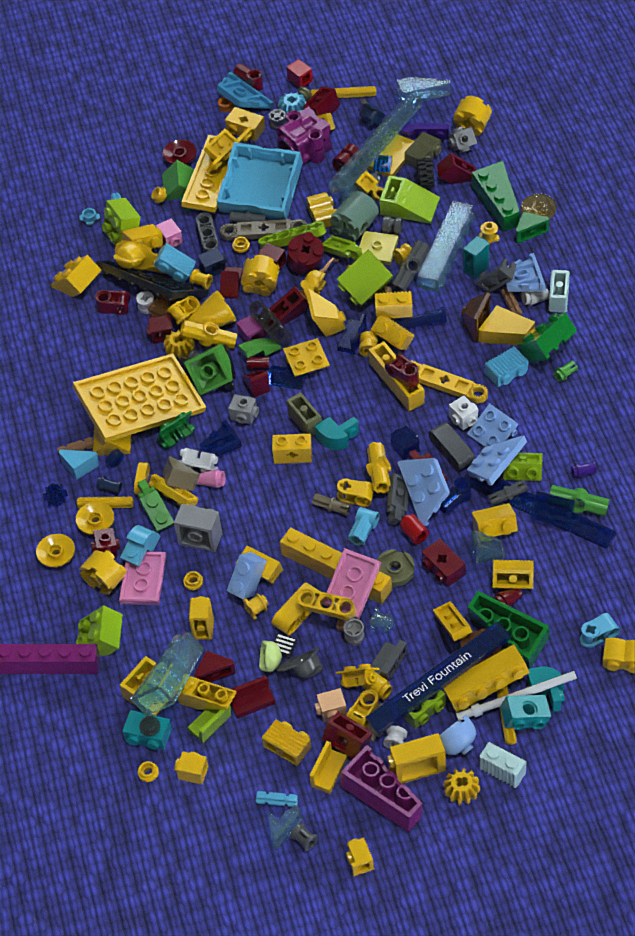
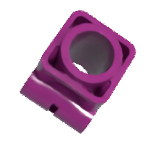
M309 106L300 112L296 110L289 111L286 114L287 122L277 128L278 148L300 152L303 164L309 160L316 164L323 162L325 159L324 153L332 149L329 139L330 124L324 119L318 118Z

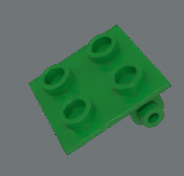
M192 411L182 412L172 423L166 422L160 427L161 430L158 433L156 443L161 441V447L169 449L176 443H179V439L183 440L193 434L195 428L192 424H188Z

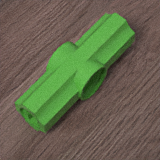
M552 485L548 502L567 506L575 513L587 511L605 516L610 499L588 494L583 488L572 490Z

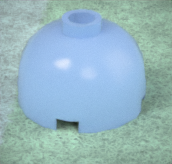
M467 715L462 717L465 720L464 722L457 721L440 734L446 754L457 755L462 753L465 755L473 748L471 744L476 738V729Z

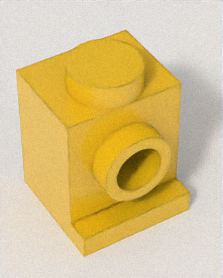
M365 839L350 840L347 843L349 852H346V857L349 865L352 867L353 876L374 870L373 858Z

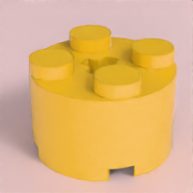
M475 96L462 98L453 115L456 128L463 127L465 129L472 127L474 134L480 136L492 114L491 107L483 104L484 100Z
M254 255L252 259L247 258L244 262L241 277L243 291L261 294L264 297L270 296L271 292L276 289L279 265H276L272 258L264 255Z
M95 550L79 568V570H82L80 575L90 587L94 589L97 586L101 589V594L109 595L124 578L127 570L114 560L115 557L111 552Z

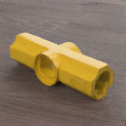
M183 320L180 329V335L197 339L203 346L209 347L213 344L219 345L222 343V345L226 344L229 348H234L236 344V333L221 330L212 322L202 325Z
M372 442L367 449L369 463L366 464V469L372 478L375 492L384 494L389 491L391 486L389 478L391 465L386 458L384 445L381 442Z

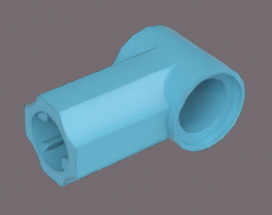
M360 507L356 513L355 523L348 535V540L356 546L364 545L371 530L376 528L380 513Z

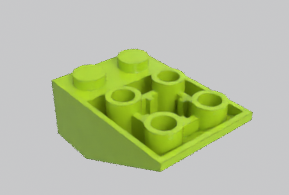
M388 176L379 200L380 215L400 217L431 224L440 197L406 178Z

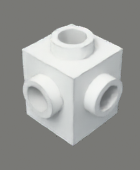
M463 395L449 404V417L455 425L464 430L477 422L478 408Z

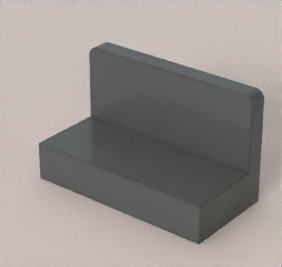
M399 640L396 646L385 642L371 664V668H379L375 672L390 682L407 655V642Z

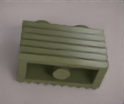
M422 132L405 151V163L417 168V159L428 157L433 159L435 155L438 156L442 149L441 140Z
M302 393L287 399V409L290 418L294 420V423L298 425V428L304 434L315 435L314 426L322 422L321 415Z

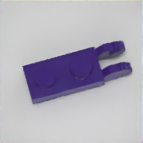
M415 123L404 124L401 128L402 136L411 140L417 139L422 132L440 140L449 139V124Z

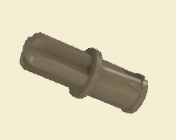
M318 493L313 496L312 503L314 505L326 508L328 512L334 511L345 516L349 515L348 511L351 510L350 504L337 501L335 497L329 498Z

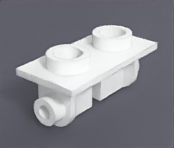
M181 449L180 456H182V459L178 461L189 468L199 467L202 472L218 469V467L214 466L218 462V457L215 454L201 452L200 458H198V450Z

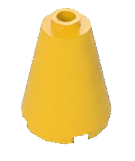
M217 290L186 321L202 325L212 322L220 328L236 321V317Z

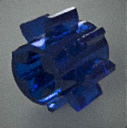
M52 483L45 487L46 493L43 494V497L47 501L48 506L58 507L66 503L65 497L68 494L67 490L63 488V484Z

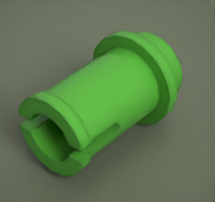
M571 360L561 368H556L554 372L555 379L557 381H565L570 374L578 370L577 365L570 368L576 363Z

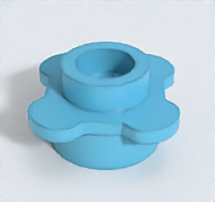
M87 208L83 210L79 219L86 222V225H92L96 220L100 219V215L96 214L94 209Z

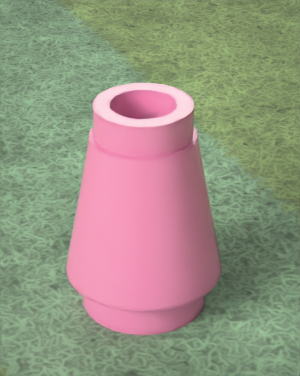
M216 469L199 473L197 485L215 488L225 485L224 471Z

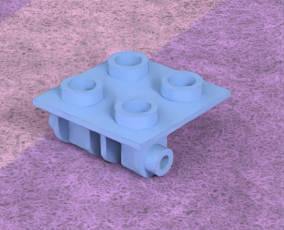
M489 403L467 434L487 447L504 442L509 436L514 437L518 432L516 430L518 423Z

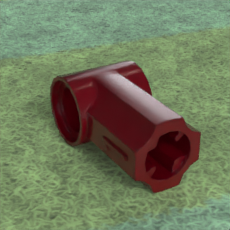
M240 63L235 66L233 74L257 91L263 89L262 73L260 70L250 69Z

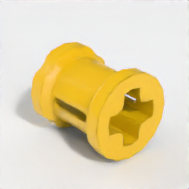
M194 269L190 276V283L203 286L204 289L210 288L213 282V275H206L201 273L200 270Z

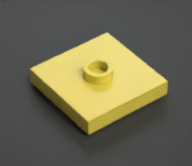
M364 231L359 248L362 249V254L369 249L383 265L391 266L393 260L392 252L397 247L399 236Z

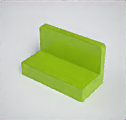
M229 705L228 709H206L187 727L188 732L203 744L231 716V706Z

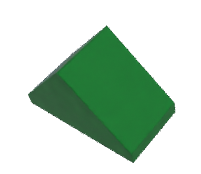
M523 212L516 229L517 244L548 232L549 218Z

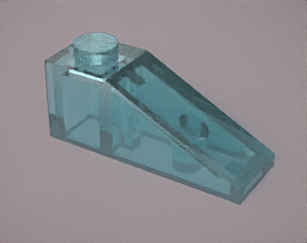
M408 77L397 80V93L404 106L451 95L450 80Z

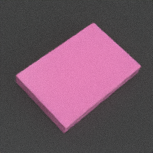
M344 548L327 593L351 599L357 609L355 617L360 619L382 562ZM327 600L323 605L330 607L332 601ZM345 605L342 608L343 613L351 610L350 605Z
M147 551L139 567L125 561L124 568L127 570V573L122 579L120 604L159 605L166 552Z

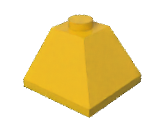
M305 290L311 317L326 337L346 329L344 323L346 317L343 311H339L336 305L312 290Z

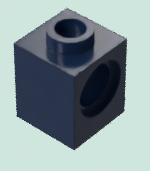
M217 248L198 255L199 267L204 274L215 276L224 271L227 259L224 253H220Z

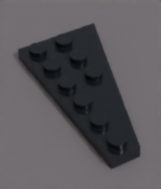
M110 260L96 261V265L102 270V273L115 275L114 278L127 280L128 284L139 285L140 289L151 290L153 294L163 295L165 299L170 301H176L177 298L183 300L189 296L208 297V289H194V285L178 283L174 279L154 273L151 275L144 274V270L124 269L116 262Z

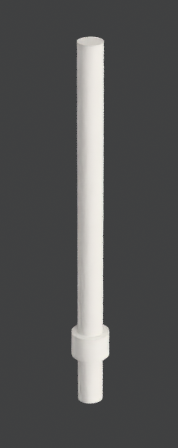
M572 671L506 696L533 695L575 680L577 677L575 672ZM506 696L481 705L479 703L474 704L470 709L456 713L458 721L464 720L462 717L465 715L469 718L481 716L483 712L500 707Z

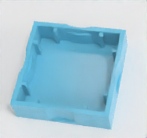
M234 142L228 160L227 173L222 181L217 198L219 211L223 213H231V211L246 213L248 211L251 214L266 215V219L269 220L287 219L303 164L301 153L277 148L266 149L256 145Z

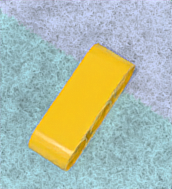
M304 583L277 611L272 619L271 624L287 635H291L312 613L304 610L297 600V595L302 589L320 591L309 583ZM306 596L303 599V603H310L312 596Z
M302 589L297 595L298 603L306 611L344 620L354 618L357 613L353 601L346 597L312 589ZM306 596H312L310 603H303V599ZM325 601H332L329 608L322 607ZM345 605H350L351 610L343 613L342 608Z

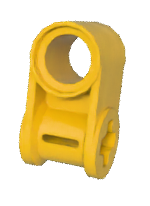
M189 296L174 303L167 309V312L172 314L177 321L176 324L179 325L200 307V302L194 296Z
M350 479L338 481V501L362 507L371 505L374 494L372 483Z
M373 690L363 691L346 716L363 727L368 728L369 719L374 718L376 715L375 711L379 705L377 693ZM368 701H373L372 704H365Z

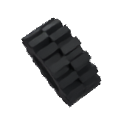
M431 157L417 159L419 186L424 189H434L435 180Z

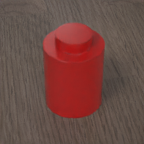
M414 514L405 515L401 519V530L414 544H420L427 539L429 530Z

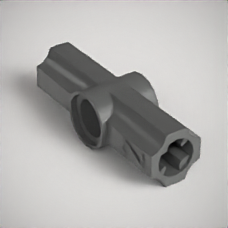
M419 240L415 242L405 261L400 264V269L390 284L395 291L405 292L415 274L421 269V264L430 250L429 245ZM408 264L412 265V270L409 269Z

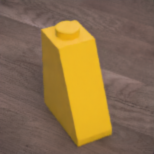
M496 305L478 329V342L518 345L523 341V336L536 331L535 321Z

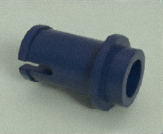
M103 476L98 478L96 487L101 491L107 490L119 494L122 489V482L113 481Z

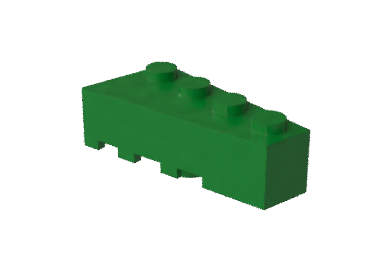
M480 591L476 592L468 605L469 617L482 629H487L490 633L494 634L503 647L508 648L514 644L525 661L526 666L530 669L550 637L549 626Z

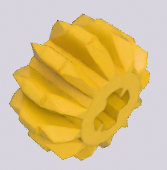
M179 329L177 332L171 331L170 335H166L164 348L167 355L173 353L175 357L181 360L182 357L188 358V354L195 348L193 338L180 335Z
M465 768L462 769V772H458L455 769L453 774L448 773L447 780L444 781L445 795L450 796L451 803L458 800L459 805L462 804V801L469 805L470 799L476 800L477 793L480 791L478 777H474L473 771L466 773Z

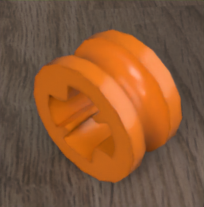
M224 97L218 100L221 112L228 113L232 111L233 102Z

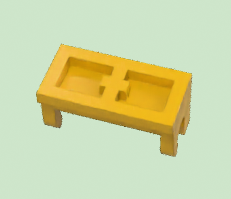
M246 546L242 554L252 552L267 560L261 577L273 584L283 571L281 563Z

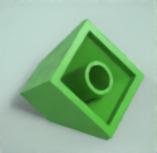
M222 343L184 362L200 395L233 380L230 359Z

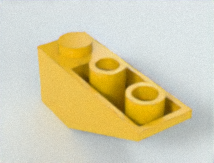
M185 674L181 676L173 690L179 704L197 710L228 709L237 693L235 690Z

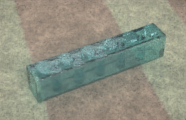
M458 201L452 202L417 276L418 288L438 293L441 286L445 285L447 273L450 274L452 262L456 261L458 256V249L463 246L464 236H467L469 233V225L474 222L475 213H473V205Z

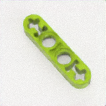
M317 221L263 236L258 242L261 249H263L266 243L283 247L288 245L295 236L305 234L306 232H310L316 237L322 236L326 233L324 222Z

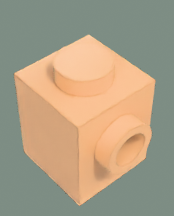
M341 688L317 694L318 703H314L317 716H322L323 722L328 721L338 711L344 715L347 714Z

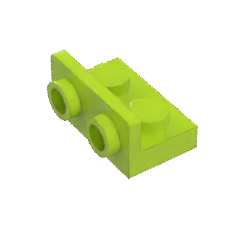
M518 453L503 471V479L541 481L543 453Z

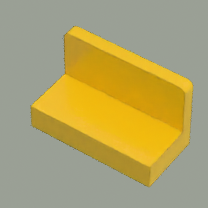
M326 741L309 776L312 788L331 794L348 758L347 755L332 750L331 742Z

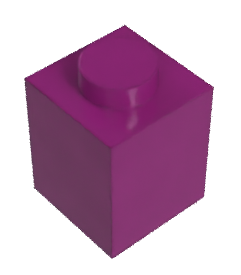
M253 315L236 322L238 335L244 342L265 338L263 327Z

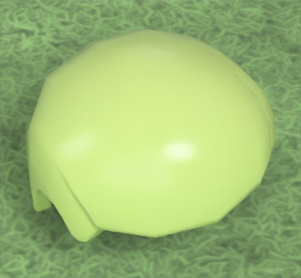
M262 641L259 669L266 672L274 671L281 663L282 654L280 647L275 642Z

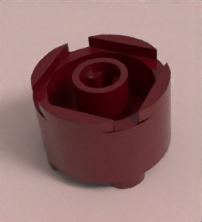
M310 232L295 236L288 244L287 263L290 269L297 274L303 273L304 275L313 270H319L324 252L322 242Z

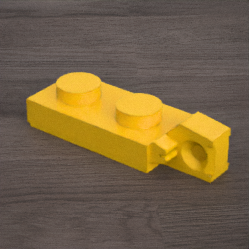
M157 474L151 475L148 485L150 487L154 486L155 490L161 491L165 497L172 498L179 506L181 504L197 505L199 499L192 493L166 485L164 478Z

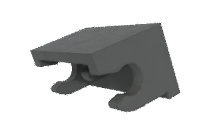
M507 258L501 261L498 268L488 274L485 271L480 273L476 284L490 293L513 279L517 264L512 262L507 267Z

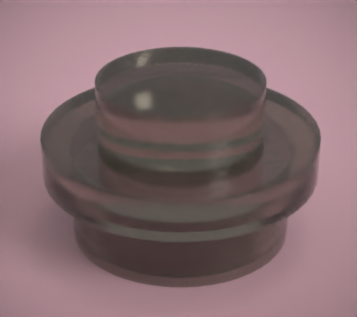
M154 716L144 717L139 725L141 733L145 736L156 735L161 727L159 720Z

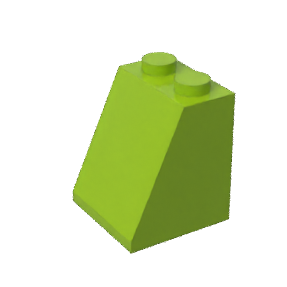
M368 249L337 278L339 282L337 286L344 293L347 291L351 295L349 299L356 306L359 304L362 307L393 280V275Z

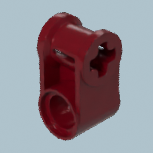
M100 290L95 295L97 311L102 314H127L129 311L128 302L131 296L126 291Z
M399 353L391 363L385 364L386 372L404 384V386L412 388L419 384L418 366L408 360L403 354Z

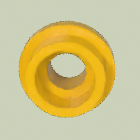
M156 187L151 194V198L157 204L163 202L167 196L166 189L163 187Z
M237 237L232 243V248L237 253H244L249 250L250 243L245 237Z
M196 571L188 572L183 580L184 586L189 590L199 589L203 585L202 575Z
M146 761L139 766L138 776L142 781L151 782L158 777L159 770L155 763Z

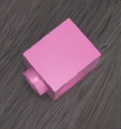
M172 218L156 225L163 232V245L168 243L172 247H177L183 243L181 230Z

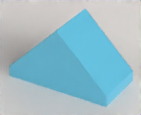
M59 450L62 464L76 480L99 466L97 452Z

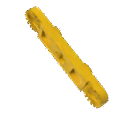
M416 361L413 362L418 366L419 383L457 397L464 395L469 401L474 403H483L488 398V389L484 385L476 384L474 381L425 364L416 363ZM482 392L483 395L480 397H476V395L474 396V393Z

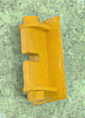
M360 664L357 669L356 666L344 667V671H338L336 674L342 675L341 685L345 688L373 684L376 680L374 671L379 670V668H371V664Z

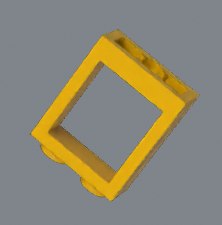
M439 733L390 747V755L387 756L388 770L395 773L401 784L446 771L445 749Z

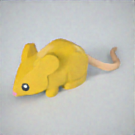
M331 258L320 271L313 270L307 274L305 280H302L300 283L303 289L301 291L306 297V289H310L320 295L319 291H323L326 285V281L323 280L326 275L324 272L333 261L338 262L339 259Z

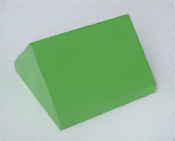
M176 160L162 173L163 188L166 189L167 193L164 201L180 199L185 194L194 172L193 168Z

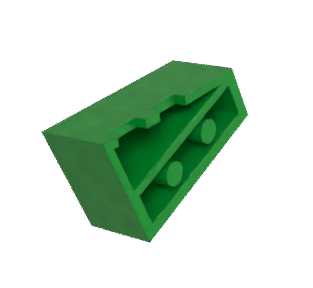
M566 312L552 314L548 317V322H543L535 327V332H530L522 337L523 341L518 344V347L528 360V363L548 359L550 351L559 349V344L566 342L577 332Z

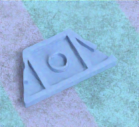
M534 253L529 254V259L524 262L522 260L514 262L517 266L513 279L506 283L508 292L546 291V286Z
M519 436L483 448L478 457L468 467L469 476L477 478L479 481L486 480L488 485H493L527 443L525 436Z
M427 458L399 461L398 465L418 519L426 527L429 524L428 519L433 512L437 513L441 503L450 493L438 460Z

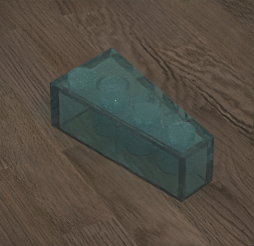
M189 631L182 635L177 634L173 637L171 644L130 700L146 716L175 704L204 647Z

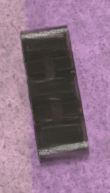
M257 300L251 303L249 312L269 336L281 346L289 345L293 339L292 334L272 310L261 301ZM262 308V312L257 314L258 310ZM273 320V324L268 327L269 322ZM285 333L284 337L279 339L280 335Z

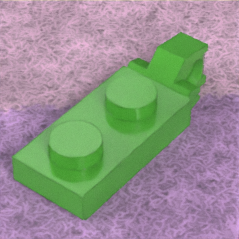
M145 479L138 482V487L141 491L138 494L139 501L156 532L158 533L173 526L174 521L154 486L150 488Z

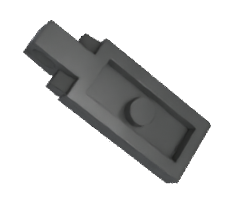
M393 473L390 475L391 486L388 491L387 511L390 512L388 523L395 526L404 517V513L407 512L409 492L404 478Z

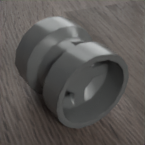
M384 216L382 232L385 234L392 232L395 235H401L403 218L396 217L393 219L390 216Z

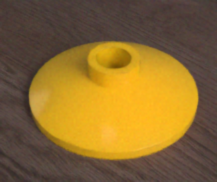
M103 502L87 503L76 514L77 527L89 535H93V530L110 528L114 522L112 508Z
M64 534L48 535L39 542L36 548V556L39 562L47 567L63 566L73 558L75 553L74 542Z

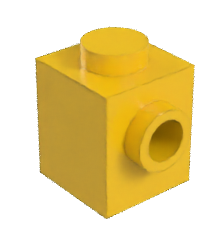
M182 751L180 759L177 758L174 766L178 779L202 785L209 767L207 757L196 752L188 753Z

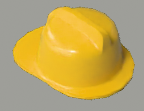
M127 240L117 243L113 256L117 264L124 269L135 268L145 270L150 268L155 260L154 254L148 246Z

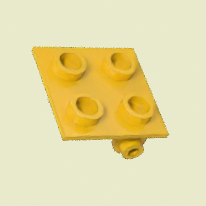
M318 338L283 348L286 355V363L290 365L295 377L330 366Z

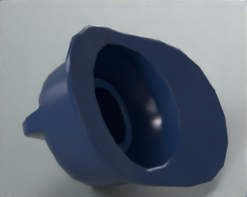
M360 99L362 103L360 116L364 119L365 124L369 126L379 124L385 116H388L376 105L367 100Z

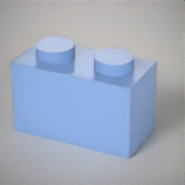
M252 552L239 555L227 591L241 599L253 597L267 560Z

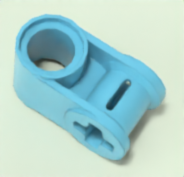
M608 613L601 614L597 618L583 624L580 643L583 647L593 648L605 642V638L616 637L620 632V628Z

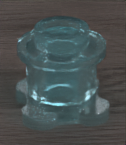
M375 608L374 614L370 619V630L375 631L377 628L383 630L384 633H387L388 630L391 631L395 623L392 614L380 613V608Z

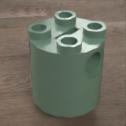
M360 191L352 192L331 215L332 232L337 236L340 235L347 240L355 242L378 216V206L367 194Z

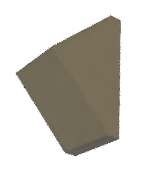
M171 456L168 457L162 473L166 485L188 491H194L200 476L199 473Z

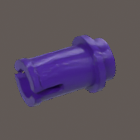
M594 461L580 465L576 463L574 466H571V473L573 478L577 477L579 479L581 476L597 473V467Z

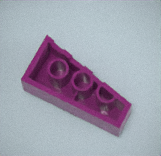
M368 745L341 771L340 786L407 832L421 819L422 802L406 785L400 783L393 771L390 772L385 767L384 762L379 756L376 757L372 753V749Z

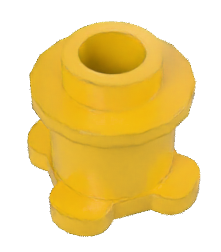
M485 222L481 225L480 238L487 240L489 245L500 240V236L496 234L498 231L497 224Z
M257 593L249 601L247 598L243 599L244 608L253 620L257 619L256 614L261 611H267L269 603L264 595L260 596Z

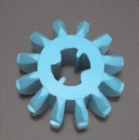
M292 92L290 94L284 93V96L280 97L278 109L283 110L285 114L292 110L300 112L304 110L303 105L306 101L303 95H299L298 92L292 94Z

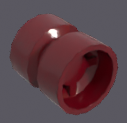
M348 144L332 159V165L339 174L346 176L363 161L364 155L359 147L354 144Z

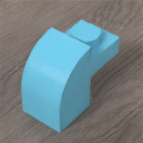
M136 525L126 537L128 542L120 558L139 567L146 552L154 551L161 536L155 531Z

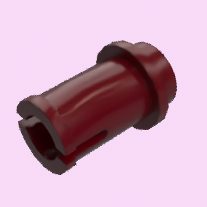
M251 356L247 358V368H251V370L253 368L269 369V357Z

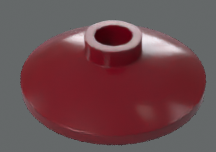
M175 140L164 147L163 158L169 164H173L176 160L187 164L195 158L197 150L195 145L188 140Z

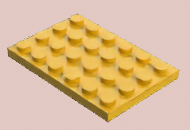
M173 353L73 382L72 386L104 443L163 425L166 422H173L182 412L192 411L191 416L206 411L204 402Z

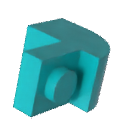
M328 417L314 426L316 439L324 447L331 450L348 448V440L354 438L359 433V422L355 417H352L340 426Z
M551 667L528 669L530 673L527 674V683L530 687L561 676V673ZM564 684L533 695L548 694L553 712L560 711L561 704L564 702Z

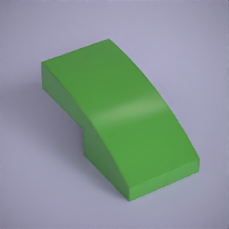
M272 338L254 339L238 345L240 352L247 358L259 352L267 356L281 349V345Z

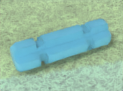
M258 791L256 803L265 804L266 802L268 805L285 806L287 804L288 807H296L298 796L295 794L286 796L284 793L274 792L266 794L264 791Z

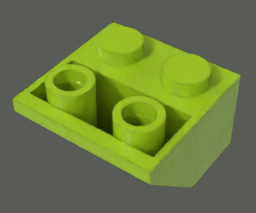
M126 198L106 201L102 230L116 246L119 241H122V231L139 227L141 217Z
M103 605L82 618L78 623L79 630L76 644H97L100 656H108L119 649L123 614Z

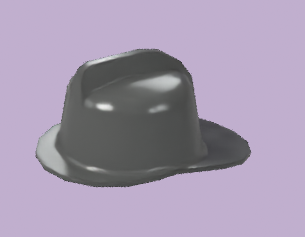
M319 647L284 661L277 667L276 671L280 672L290 669L296 676L301 678L314 676L323 669L317 655Z

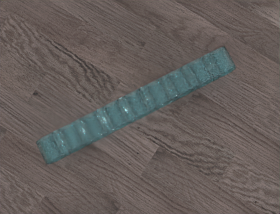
M413 94L400 101L330 180L329 189L331 192L339 194L349 189L421 108L422 101L418 95Z

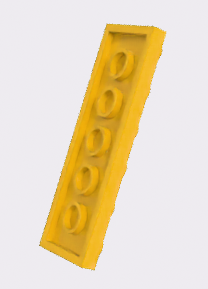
M208 135L181 201L182 207L216 212L218 207L217 198L222 181L227 173L228 160H222V165L216 171L213 169L210 173L207 172V169L214 160L203 150L216 137L214 135Z

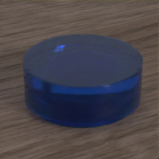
M115 449L107 456L105 462L108 466L114 468L122 462L124 454L119 449Z

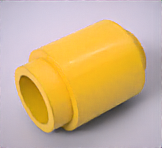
M374 671L375 682L371 685H363L362 688L375 691L378 699L385 700L391 694L393 686L390 685L387 679Z

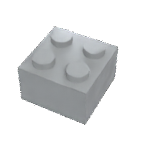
M181 504L174 521L178 545L215 553L223 534L219 512L213 509L196 507L195 505Z

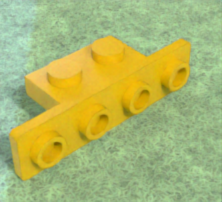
M250 126L237 139L226 129L220 132L203 150L214 160L207 169V172L210 173L213 169L216 171L222 165V160L227 161L230 157L233 143H241L242 141L245 143L251 137L250 132L253 128Z

